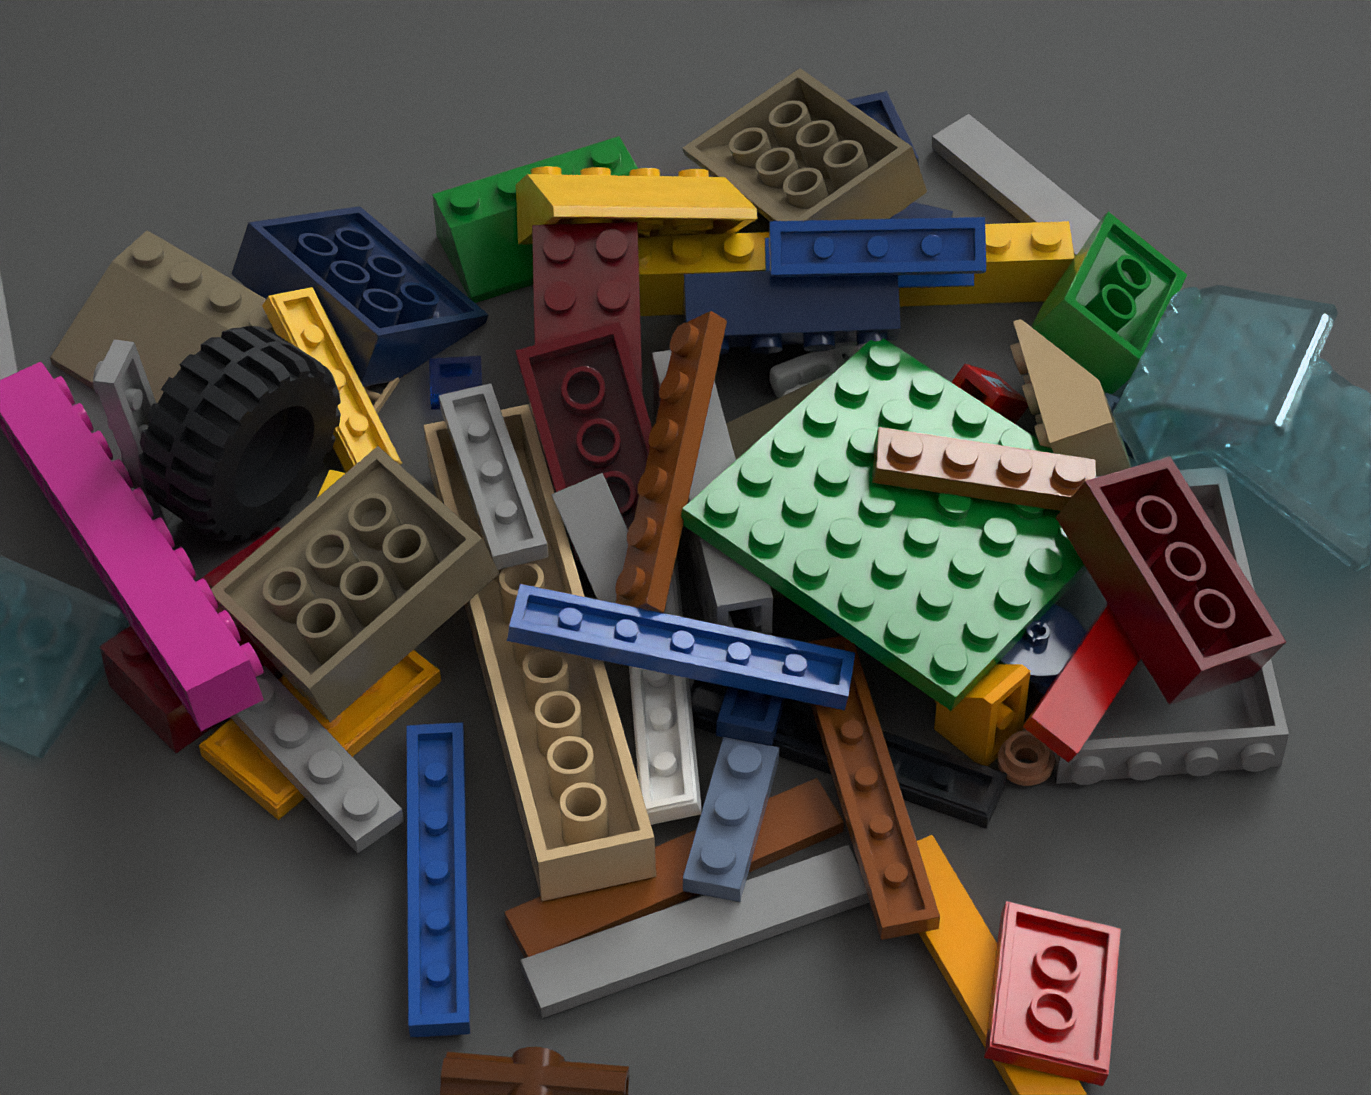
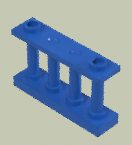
M985 217L770 221L769 238H765V271H770V278L898 275L899 288L973 287L974 274L986 272Z

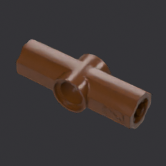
M542 1047L521 1048L515 1051L512 1057L447 1052L446 1057L443 1059L441 1070L440 1095H629V1066L565 1061L564 1057L558 1052Z

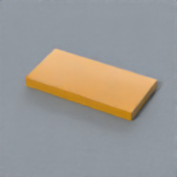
M412 650L332 722H329L303 697L284 675L278 680L353 757L441 682V675L438 668L415 650ZM232 719L227 721L199 745L201 756L276 819H281L305 798Z

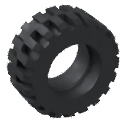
M259 326L231 328L223 331L221 338L211 337L200 345L201 350L195 355L189 354L179 364L181 369L174 378L169 377L161 388L163 394L158 403L152 404L147 416L150 420L148 428L142 430L140 439L143 453L138 455L139 469L147 493L153 497L156 503L210 539L219 542L243 541L250 539L251 535H260L270 529V523L274 520L281 521L290 513L289 508L296 500H302L309 491L307 487L314 476L318 477L325 465L323 463L324 457L327 452L332 450L336 439L333 435L334 428L338 427L340 423L341 413L338 409V405L341 403L340 393L330 370L322 365L321 362L271 330H266Z

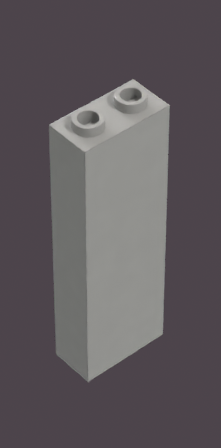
M671 350L652 353L654 423H656L661 401L659 390L667 374ZM715 381L688 503L736 461ZM683 526L682 534L704 621L772 635L773 596L770 585Z

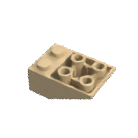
M1022 319L1013 321L1019 342L1010 345L1020 375L1029 373L1023 376L1025 384L1022 387L1031 414L1035 415L1037 425L1034 428L1039 444L1051 447L1055 454L1095 459L1096 476H1104L1131 468L1123 439L1100 381Z

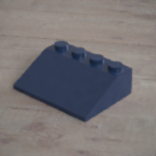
M360 206L248 222L231 273L245 287L265 299L270 295L313 287L363 387L390 382L397 377L400 379L484 325L489 316Z
M770 271L684 274L683 323L709 311L727 320L720 355L729 353V347L750 346L751 352L759 354L776 353L782 351V345L804 344V350L819 352L835 349V343L857 342V348L861 349L870 340L880 341L884 338L887 341H896L901 329L898 275L770 278Z

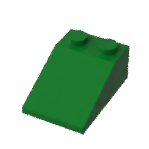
M1108 211L1043 303L1031 327L1096 377L1101 383L1104 394H1113L1146 365L1187 274Z

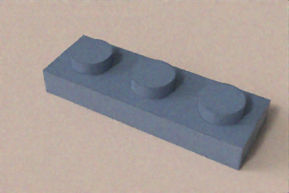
M723 737L683 875V891L741 902L779 763V747Z

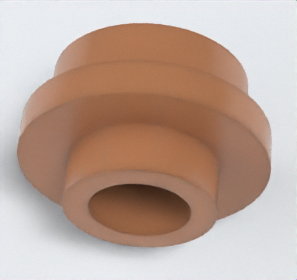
M1027 730L1012 734L1003 742L999 749V770L1007 773V779L1015 784L1023 786L1040 784L1047 780L1054 770V751ZM1029 759L1034 763L1027 764L1018 760Z

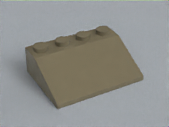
M801 68L682 148L686 157L702 169L708 170L712 177H725L757 208V211L769 221L890 219L927 193L911 145Z
M147 230L111 262L50 359L52 365L94 390L93 375L95 368L100 361L104 360L113 340L134 342L155 401L158 403L163 394L161 388L169 377L174 378L181 369L179 364L189 354L195 355L201 350L200 345L209 338H221L223 331L246 326H259L274 333L275 331L262 307L266 300L265 298Z
M377 446L211 588L222 609L229 613L232 620L294 688L329 722H332L500 573L483 539Z

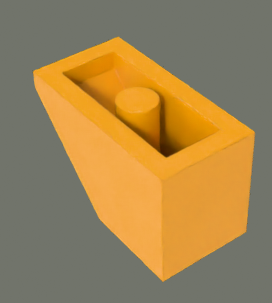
M996 664L952 711L935 700L936 715L934 729L974 762L984 766L990 765L998 758V752L1003 742L1012 734L1023 731L1031 671L1022 664Z

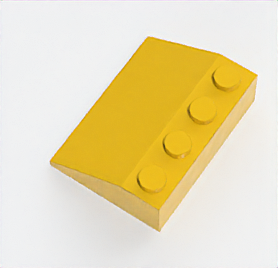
M545 166L532 168L531 174H527L516 184L518 244L533 245L532 225L638 222V237L735 233L757 219V208L725 177H709V171L705 169H686L679 171L678 176H660L659 169L639 168L630 170V176L611 175V169L604 167L585 168L580 170V175H562L561 168Z

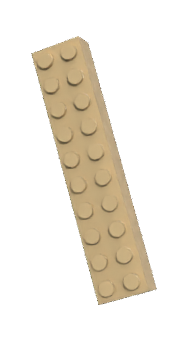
M529 404L502 409L501 413L547 541L548 558L499 569L500 574L465 604L541 900L546 901L656 877L655 837L604 661L507 641L509 625L520 584L585 597L565 527L552 497L554 489ZM441 421L424 425L428 464L437 499L484 541L445 422Z

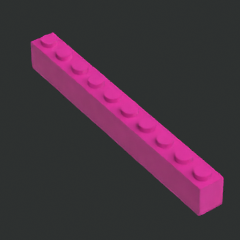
M40 361L1 379V431L200 731L263 701L264 699L256 677L264 674V671L253 647L249 642L241 646L238 642L241 641V638L231 616L226 610L220 613L216 612L218 604L208 583L204 578L195 582L196 573L188 555L182 547L176 550L172 549L175 547L173 538L161 517L154 520L151 519L154 517L152 508L140 487L131 490L133 483L123 462L120 459L111 462L113 454L105 437L100 430L91 433L94 431L91 420L81 403L75 404L64 378L59 376L53 379Z

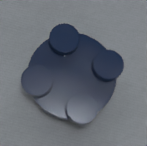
M1053 604L1038 621H1033L1027 627L1025 635L997 663L1022 664L1031 671L1029 682H1032L1034 687L1043 694L1046 693L1087 633L1071 613L1056 604Z

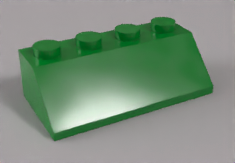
M620 136L432 194L437 238L469 299L477 303L533 285V245L518 244L516 184L527 174H531L532 168L545 166L561 168L562 175H580V170L604 167L611 169V175L630 176V170L638 169Z

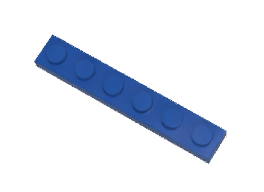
M524 584L519 585L507 641L841 710H845L855 658V652Z
M463 722L407 725L408 1027L410 1038L470 1034L466 773Z

